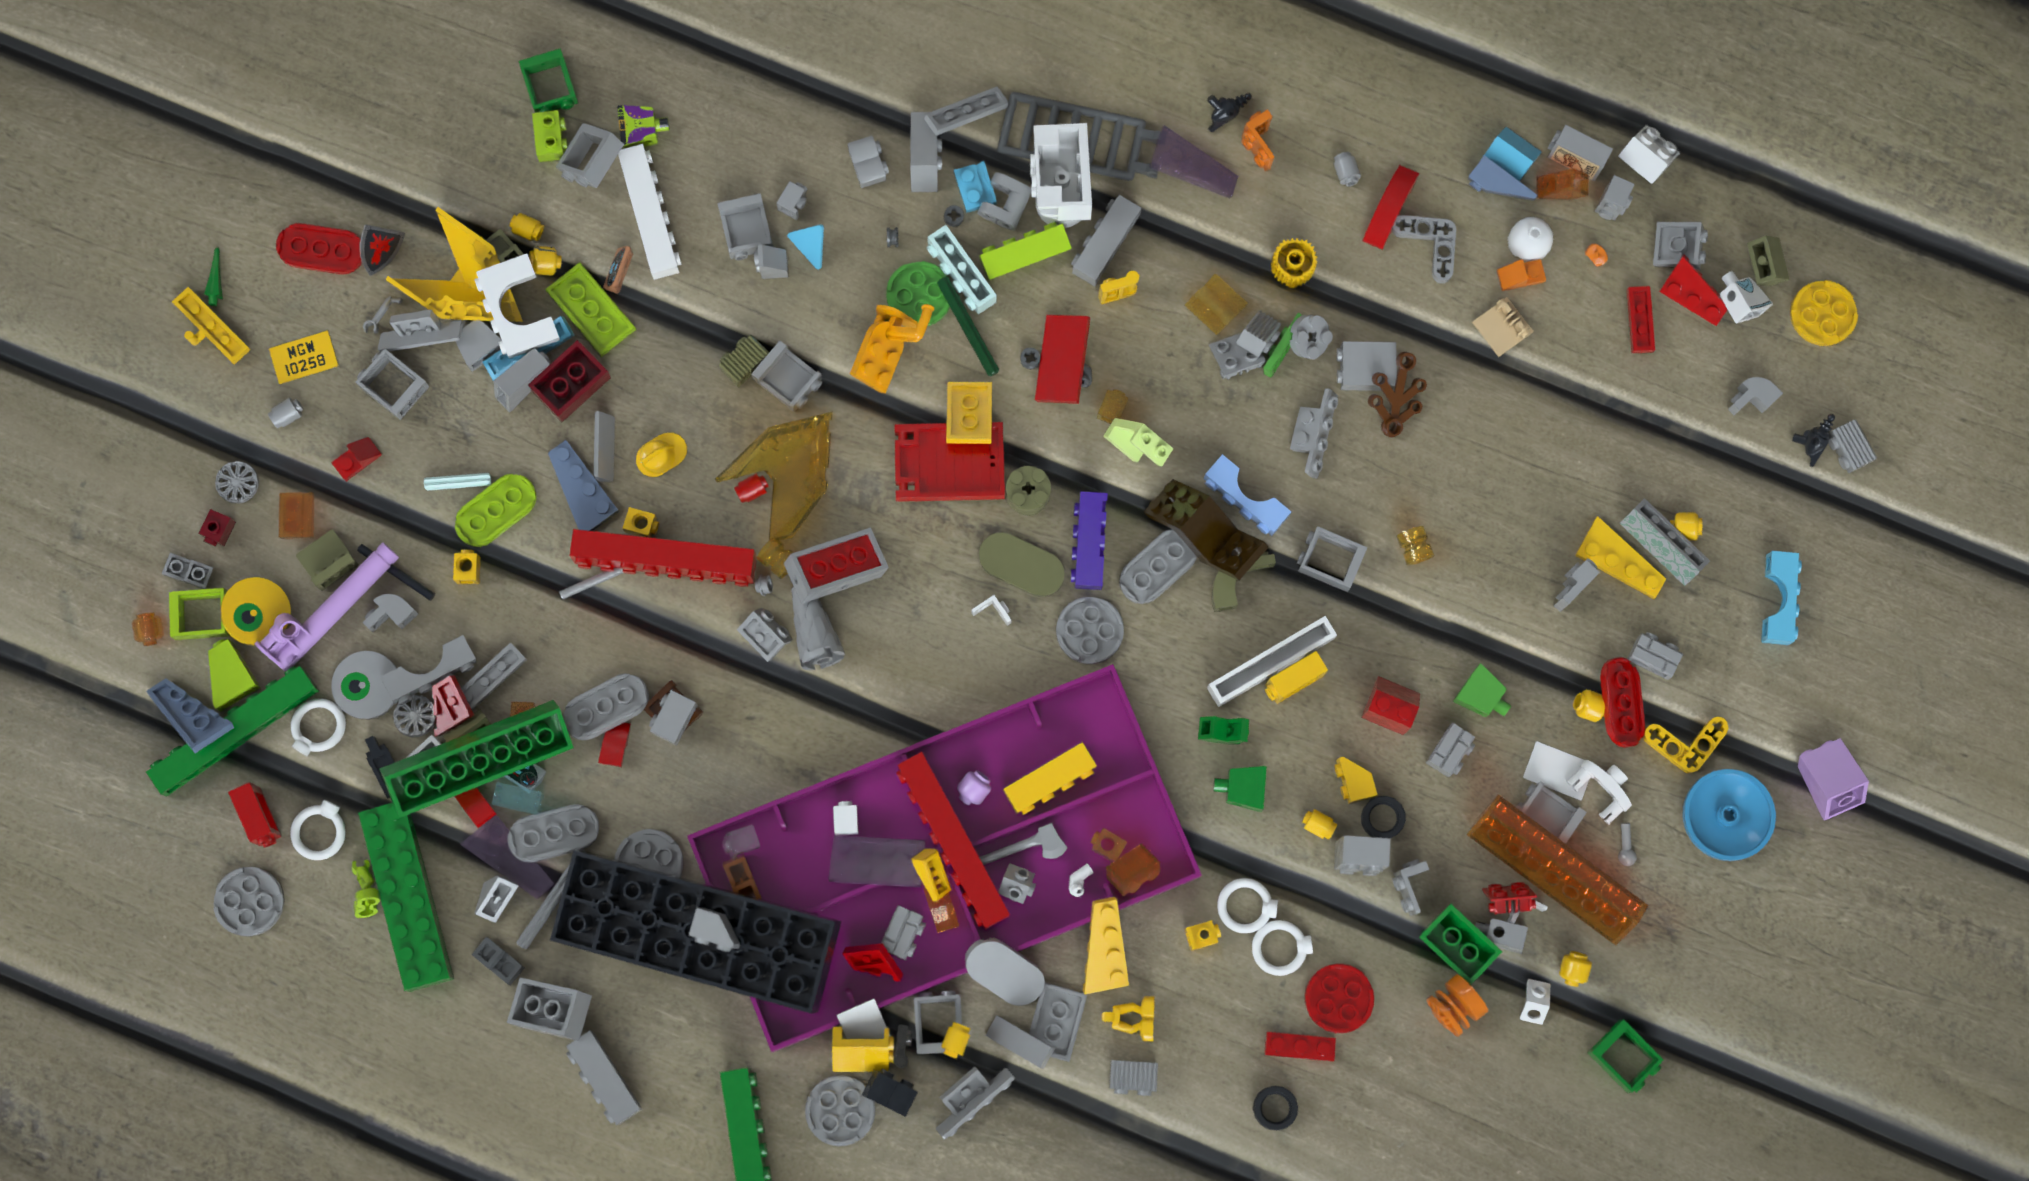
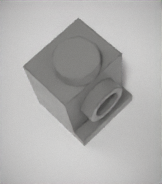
M789 181L776 203L777 209L797 220L799 218L798 209L802 210L807 201V187L801 183L796 182L794 184Z

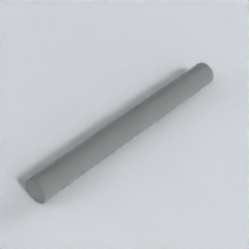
M614 568L613 572L604 571L559 591L562 600L622 574L623 569Z

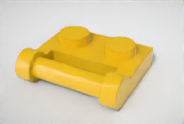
M1129 271L1126 277L1104 280L1099 288L1098 298L1100 304L1133 296L1137 292L1136 284L1139 281V274L1136 271Z

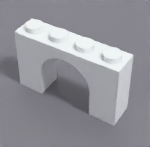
M528 254L476 272L478 278L474 280L478 291H483L486 299L482 300L486 312H491L494 320L490 321L494 333H499L502 341L498 342L503 355L507 353L510 359L530 352L533 348L538 349L560 341L552 317L528 325H515L506 320L502 315L501 300L505 292L515 285L536 278Z

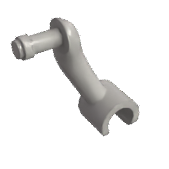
M392 296L386 298L373 319L367 320L363 324L365 332L368 333V327L373 325L374 333L377 334L379 331L377 324L391 303H402L403 299L392 298Z

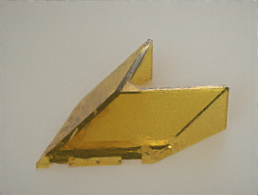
M833 411L768 427L714 479L718 483L761 471L766 472L773 480L769 540L771 542L793 538L827 490L828 481H825L826 468H829L831 442L829 421L832 420Z

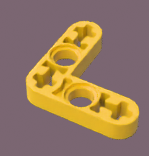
M1722 717L1710 719L1689 747L1658 724L1646 727L1643 739L1649 746L1683 772L1691 774L1701 768L1726 735L1728 723ZM1719 722L1721 724L1720 729L1722 732L1718 731L1712 737L1707 735L1714 729L1712 723L1717 724ZM1649 730H1657V736L1660 739H1664L1665 737H1667L1668 739L1665 742H1663L1662 746L1660 747L1658 744L1661 743V741L1657 738L1652 740L1650 738L1651 733L1649 732ZM1700 739H1705L1709 742L1710 747L1708 751L1699 749L1698 742ZM1671 742L1677 745L1678 752L1676 755H1671L1667 752L1666 746L1668 743ZM1695 753L1700 755L1693 762L1695 767L1691 766L1688 768L1686 766L1688 764L1686 759L1692 758Z

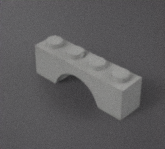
M462 635L442 645V659L439 665L431 672L413 674L400 666L381 676L380 678L393 703L399 702L400 705L412 699V695L417 692L423 694L430 691L433 684L442 681L448 676L459 671L465 673L474 668L473 664L477 663L465 637Z

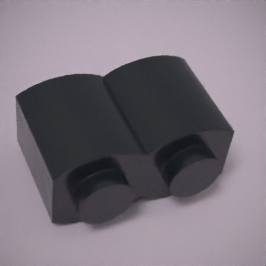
M883 1068L880 1072L874 1070L862 1096L906 1117L918 1091L912 1089L914 1084L904 1079H901L900 1082L894 1080V1074Z

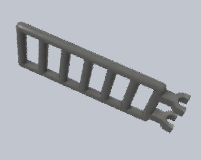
M1018 92L1010 94L997 147L999 153L1030 160V154H1034V151H1030L1028 148L1038 107L1042 106L1051 108L1048 125L1057 124L1060 111L1073 113L1070 124H1079L1081 115L1094 118L1088 141L1090 173L1127 181L1133 180L1135 173L1157 179L1159 165L1138 162L1143 140L1164 146L1167 132L1145 129L1146 121L1140 118ZM1017 101L1030 104L1020 148L1007 146ZM1102 120L1115 122L1105 167L1092 164ZM1124 124L1137 127L1127 171L1114 169Z

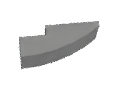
M997 1015L985 1035L1042 1069L1045 1068L1055 1048Z

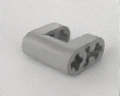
M996 172L990 184L994 188L1008 194V199L1003 209L991 203L982 202L978 214L1003 228L1014 231L1031 195V188L1007 175Z

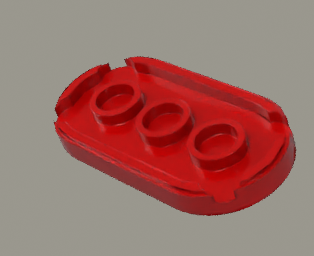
M294 223L285 230L283 229L276 240V250L280 258L291 267L334 274H349L357 270L362 264L360 257L361 239L349 230Z
M1617 657L1608 660L1603 665L1600 674L1602 698L1605 704V726L1608 736L1617 746L1628 748L1639 744L1640 739L1645 734L1639 672L1636 667H1632L1631 661L1624 657Z

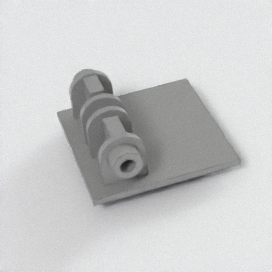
M1241 333L1209 344L1221 369L1222 379L1227 378L1228 380L1230 377L1236 376L1237 373L1242 375L1243 370L1247 373L1249 370L1261 368V365L1266 362L1263 354L1258 358L1236 344Z

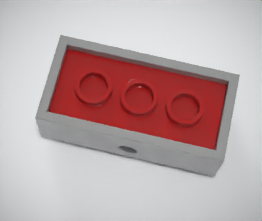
M871 527L792 553L784 562V566L801 604L880 578L889 568Z

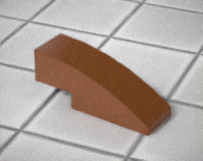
M744 854L723 862V867L733 892L762 899Z

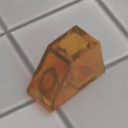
M1575 168L1537 177L1538 199L1572 200L1589 196V175Z

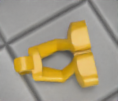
M1144 996L1141 1006L1134 1002L1114 1005L1113 1012L1102 1013V1021L1112 1022L1113 1029L1128 1034H1133L1140 1030L1142 1041L1153 1042L1155 996ZM1132 1011L1140 1014L1142 1020L1134 1025L1120 1020V1015Z

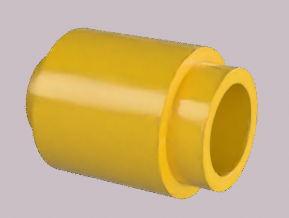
M519 213L517 216L514 215L509 225L512 228L511 232L529 241L535 240L538 242L544 231V225L540 224V221L523 213Z
M1313 809L1312 812L1308 810L1302 820V823L1305 824L1303 829L1322 839L1325 837L1328 840L1333 835L1337 823L1333 822V818L1316 809Z
M953 1022L952 1026L948 1027L941 1048L945 1049L943 1054L953 1058H957L958 1055L963 1056L970 1038V1028Z

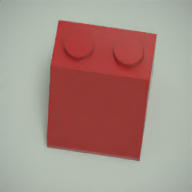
M1378 676L1361 718L1404 735L1411 729L1419 710L1420 693Z

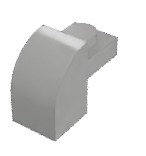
M1762 377L1749 378L1737 388L1740 392L1730 400L1733 405L1728 410L1735 415L1750 401L1763 413L1783 392L1768 379Z
M384 594L373 600L379 607L369 611L362 623L374 632L390 617L397 626L403 629L418 613L400 596Z

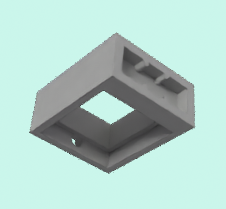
M583 123L559 160L556 168L562 172L561 176L569 182L575 180L583 187L589 185L597 188L624 144L612 132ZM592 144H599L584 170L577 169Z
M386 349L378 352L373 357L372 364L358 374L357 381L355 382L364 392L399 420L405 416L429 388L426 381ZM389 362L414 381L393 406L369 387Z
M1317 526L1315 532L1310 531L1305 543L1309 546L1307 551H1302L1297 564L1300 567L1298 571L1348 592L1367 547ZM1318 538L1354 553L1343 581L1307 566Z
M942 991V996H932V992L918 993L919 997H914L917 1054L944 1053L945 1049L941 1048L942 1043L923 1044L920 1004L955 1002L956 1023L962 1025L960 995H956L955 991Z

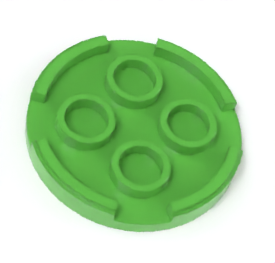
M922 261L904 264L892 274L888 281L886 289L888 306L900 310L918 322L922 314V305H932L935 310L932 312L928 326L935 324L950 309L937 285L941 278L948 276L943 273L941 268L929 262Z

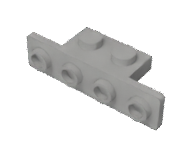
M432 310L394 315L390 318V324L395 331L381 333L378 350L379 352H382L384 349L395 351L459 341L463 323L461 320L441 323Z
M1328 388L1324 390L1320 409L1300 407L1290 446L1293 452L1309 453L1305 473L1314 479L1318 478L1319 472L1322 470V459L1324 451H1326L1328 446L1327 438L1329 430L1333 426L1334 410L1338 405L1337 394Z
M976 1067L972 1068L940 1096V1099L953 1114L936 1127L937 1132L943 1139L954 1135L963 1123L971 1120L976 1115L978 1110L990 1104L1001 1090L1007 1089L1015 1077L1005 1068L991 1081L987 1082Z

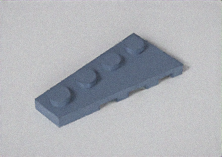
M567 440L548 452L579 530L593 531L619 512Z
M166 678L146 691L194 753H197L234 728L232 722L223 719L217 712L208 709L202 702L192 698L186 691Z

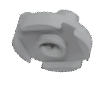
M1313 314L1302 315L1291 327L1290 332L1293 335L1292 340H1290V346L1297 356L1314 360L1324 353L1328 344L1331 343L1333 335L1329 331L1327 322L1321 316ZM1310 332L1312 333V339L1308 341V333Z

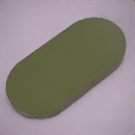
M999 532L988 536L980 546V563L989 575L1033 596L1045 597L1054 594L1063 584L1065 574L1061 561L1055 555L1008 533Z

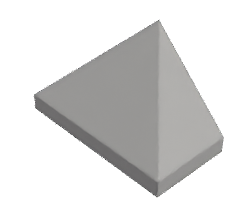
M500 875L484 882L475 914L496 923L518 888V883Z

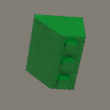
M1452 904L1448 905L1419 934V938L1470 985L1503 952Z

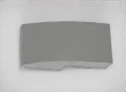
M170 553L162 575L205 589L213 567Z

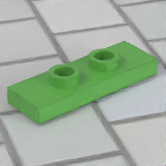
M1297 313L1289 328L1285 327L1279 337L1281 340L1278 345L1274 344L1268 354L1270 358L1264 366V375L1271 378L1291 348L1290 340H1292L1293 335L1290 332L1291 327L1302 314Z

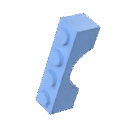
M1222 454L1205 474V484L1212 491H1219L1226 503L1231 506L1234 504L1240 509L1239 513L1247 520L1252 519L1256 522V527L1266 535L1269 533L1272 536L1289 517L1291 511L1276 498L1262 502L1247 498L1238 486L1237 477L1240 468Z

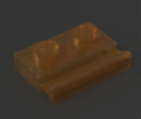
M279 493V538H313L314 493Z

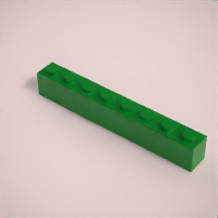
M294 666L284 673L285 676L278 681H271L265 686L266 689L264 691L249 696L245 704L230 709L227 712V716L223 719L232 722L234 728L197 753H194L188 744H185L182 747L177 746L169 752L170 755L164 760L159 759L150 765V769L146 771V774L159 793L166 797L318 693L319 689L306 670L301 666Z

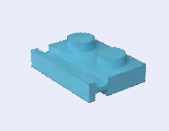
M984 161L980 164H973L954 170L966 213L979 210L982 202L997 204Z

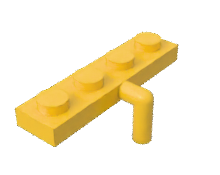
M189 287L172 301L199 329L196 334L191 331H186L184 337L192 345H198L207 337L234 365L250 351V348Z

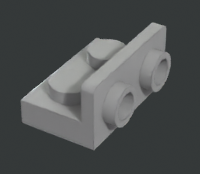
M763 608L753 611L737 629L767 662L771 661L785 645L793 640L789 636L788 630L780 626L774 620L773 615Z

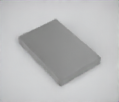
M1045 983L1037 1002L1029 1034L1055 1048L1051 1057L1070 1062L1088 994L1084 995V993Z

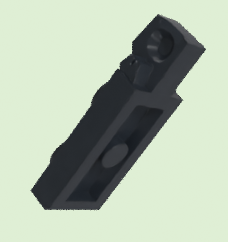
M371 736L365 739L370 750L366 753V759L387 799H390L380 768L395 763V760L389 748L385 744L379 745L376 737Z

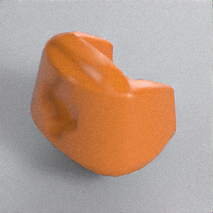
M1591 244L1585 252L1596 267L1604 265L1608 260L1606 251L1598 244Z

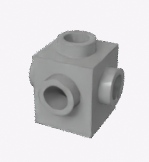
M1009 864L998 893L1023 904L1026 896L1031 897L1036 884L1032 883L1035 873Z

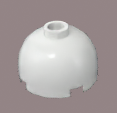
M1526 217L1518 221L1508 236V246L1512 254L1523 259L1524 262L1543 259L1551 250L1553 244V232L1550 226L1544 220L1536 217Z

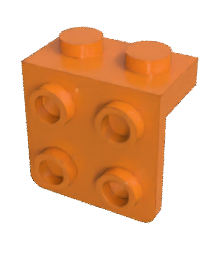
M1268 109L1262 113L1258 111L1249 118L1250 121L1245 124L1241 139L1244 147L1248 151L1251 150L1254 154L1256 164L1260 168L1263 167L1265 171L1271 168L1274 160L1273 153L1260 136L1268 131L1273 117Z

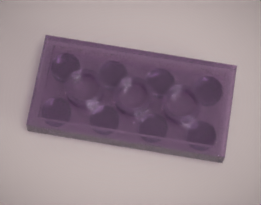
M834 835L828 879L830 882L921 887L922 880L911 859L925 849V840Z

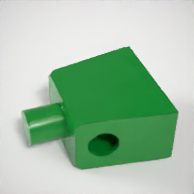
M1267 766L1229 769L1227 779L1214 778L1213 792L1226 793L1227 804L1262 812L1264 810Z

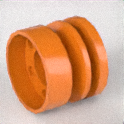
M1456 974L1445 983L1448 995L1437 990L1435 994L1438 1000L1434 996H1430L1426 1001L1441 1025L1459 1037L1463 1033L1460 1025L1465 1029L1470 1027L1466 1016L1468 1015L1474 1021H1478L1488 1012V1008L1473 987L1464 978Z

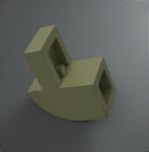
M501 228L486 239L488 243L494 246L500 263L524 255Z

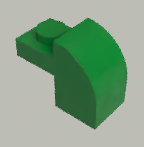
M1217 716L1200 717L1198 740L1240 745V742L1248 741L1250 719H1226Z

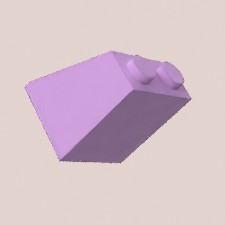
M1841 738L1835 741H1827L1821 747L1814 750H1806L1799 756L1798 768L1824 821L1865 803L1869 780Z

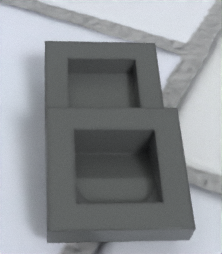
M488 937L472 953V956L510 986L525 969L523 965Z

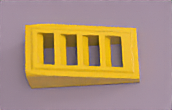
M924 849L911 859L933 901H938L951 891L937 849Z

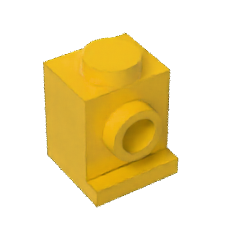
M1212 920L1184 929L1191 951L1219 943L1218 938L1221 937L1218 924L1213 925ZM1206 930L1208 938H1201L1200 932Z

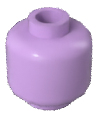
M978 770L967 772L957 786V790L960 793L959 799L967 805L971 803L981 804L991 791L990 779Z

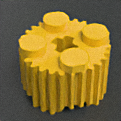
M1291 238V241L1288 239L1286 241L1283 240L1276 247L1272 257L1271 270L1275 274L1274 277H1278L1277 281H1282L1281 284L1285 283L1290 288H1296L1312 278L1317 266V256H1315V247L1311 246V242L1307 243L1308 240L1303 241L1301 239L1299 241L1298 238L1296 240ZM1296 260L1298 264H1292L1291 261L1294 262Z

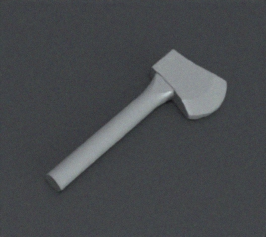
M1051 823L1038 828L1039 832L1030 838L979 858L982 864L986 865L1032 846L1042 845L1043 857L1054 859L1061 856L1066 851L1067 846L1060 839Z

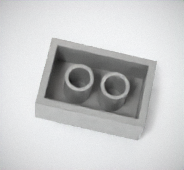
M1344 835L1335 842L1334 869L1340 870V874L1352 875L1357 871H1363L1365 876H1377V874H1380V872L1389 867L1390 838Z
M520 978L507 1023L520 1028L579 1041L592 995L574 989Z

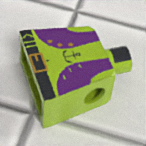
M617 106L620 139L624 144L622 149L643 144L644 147L655 145L658 143L657 132L670 130L668 117L656 119L652 107Z

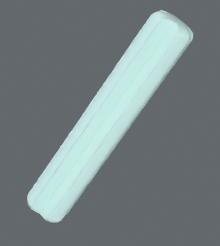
M489 473L427 477L424 479V487L427 491L491 485V475Z

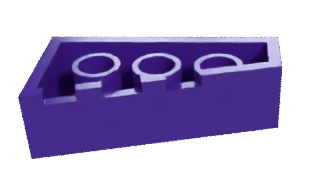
M1080 491L1079 503H1074V516H1078V525H1073V538H1077V547H1072V560H1076V569H1071V582H1075V589L1102 590L1103 551L1105 547L1104 529L1107 513L1105 508L1108 493Z

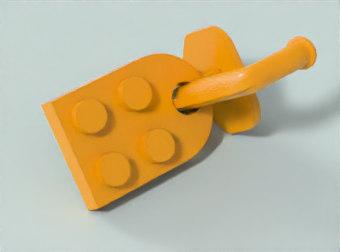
M929 304L922 305V314L917 322L894 307L877 305V316L865 334L850 375L879 393L886 394L901 357L904 341L918 342L923 338L935 308Z

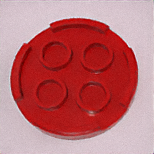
M1331 964L1318 970L1309 980L1305 990V1006L1312 1021L1323 1030L1338 1034L1348 1033L1358 1029L1369 1019L1374 1007V991L1367 977L1359 969L1347 964Z

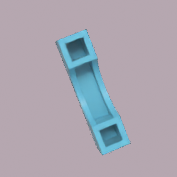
M1771 551L1766 555L1765 577L1772 580L1778 586L1782 602L1780 609L1775 615L1763 620L1762 643L1790 645L1798 637V626H1795V622L1800 609L1799 604H1796L1797 595L1800 594L1801 584L1798 582V573L1801 572L1802 568L1799 553Z

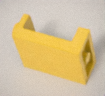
M833 1027V1072H873L874 1070L880 1072L882 1068L889 1071V1063H893L894 1036H889V1028H884V1039H842V1027Z

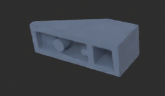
M1485 155L1468 176V180L1471 181L1469 185L1478 192L1482 189L1487 193L1532 201L1537 197L1536 193Z

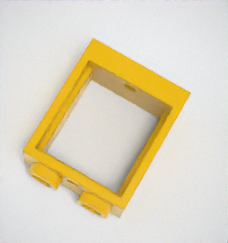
M1315 651L1271 677L1265 685L1267 687L1265 692L1271 701L1275 700L1276 704L1324 677L1328 669L1318 652Z

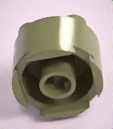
M1024 466L1010 474L1006 483V500L1017 513L1026 516L1038 514L1046 507L1050 500V480L1042 469ZM1026 487H1030V490H1032L1031 494H1027L1025 491Z

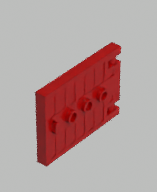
M992 422L991 444L947 443V423L895 424V436H898V440H895L896 486H899V490H896V502L1005 499L1003 422ZM907 435H914V440H907ZM908 486H915V490H908Z

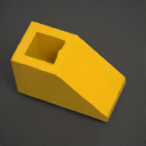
M1340 757L1336 760L1337 764L1334 765L1337 777L1342 779L1341 794L1344 800L1347 799L1348 804L1375 798L1378 795L1371 772L1345 757Z

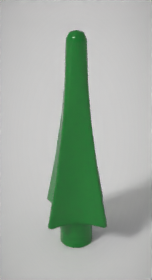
M219 248L214 249L212 267L204 292L208 296L209 306H217L218 299H223Z

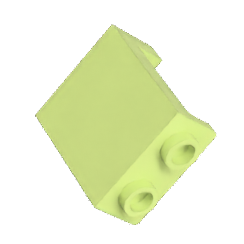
M1114 418L1103 436L1134 462H1138L1142 455L1145 454L1155 464L1163 466L1173 450L1162 438L1144 423Z

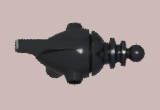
M1246 93L1245 96L1241 94L1240 97L1236 96V99L1221 97L1218 100L1214 95L1209 96L1207 101L1214 108L1211 116L1213 122L1208 130L1213 132L1234 119L1239 114L1240 107L1243 108L1244 104H1247V100L1252 99L1251 93Z
M1829 414L1828 419H1823L1824 423L1820 422V427H1814L1812 430L1805 431L1804 436L1796 433L1793 436L1792 442L1805 445V453L1811 458L1810 467L1815 466L1829 443L1830 434L1828 431H1831L1832 428L1830 426L1834 425L1832 423L1835 420L1834 414Z

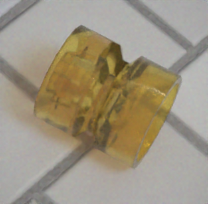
M1424 526L1406 530L1396 536L1400 548L1405 549L1403 556L1407 566L1421 563L1435 556L1431 544L1426 543L1428 536Z
M773 537L761 549L756 560L765 567L771 566L773 574L779 579H783L788 574L784 562L794 552L788 549L784 550L785 545L776 537Z

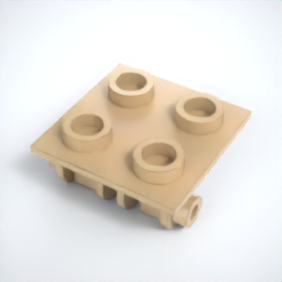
M1507 297L1499 300L1494 307L1472 322L1498 357L1534 332Z

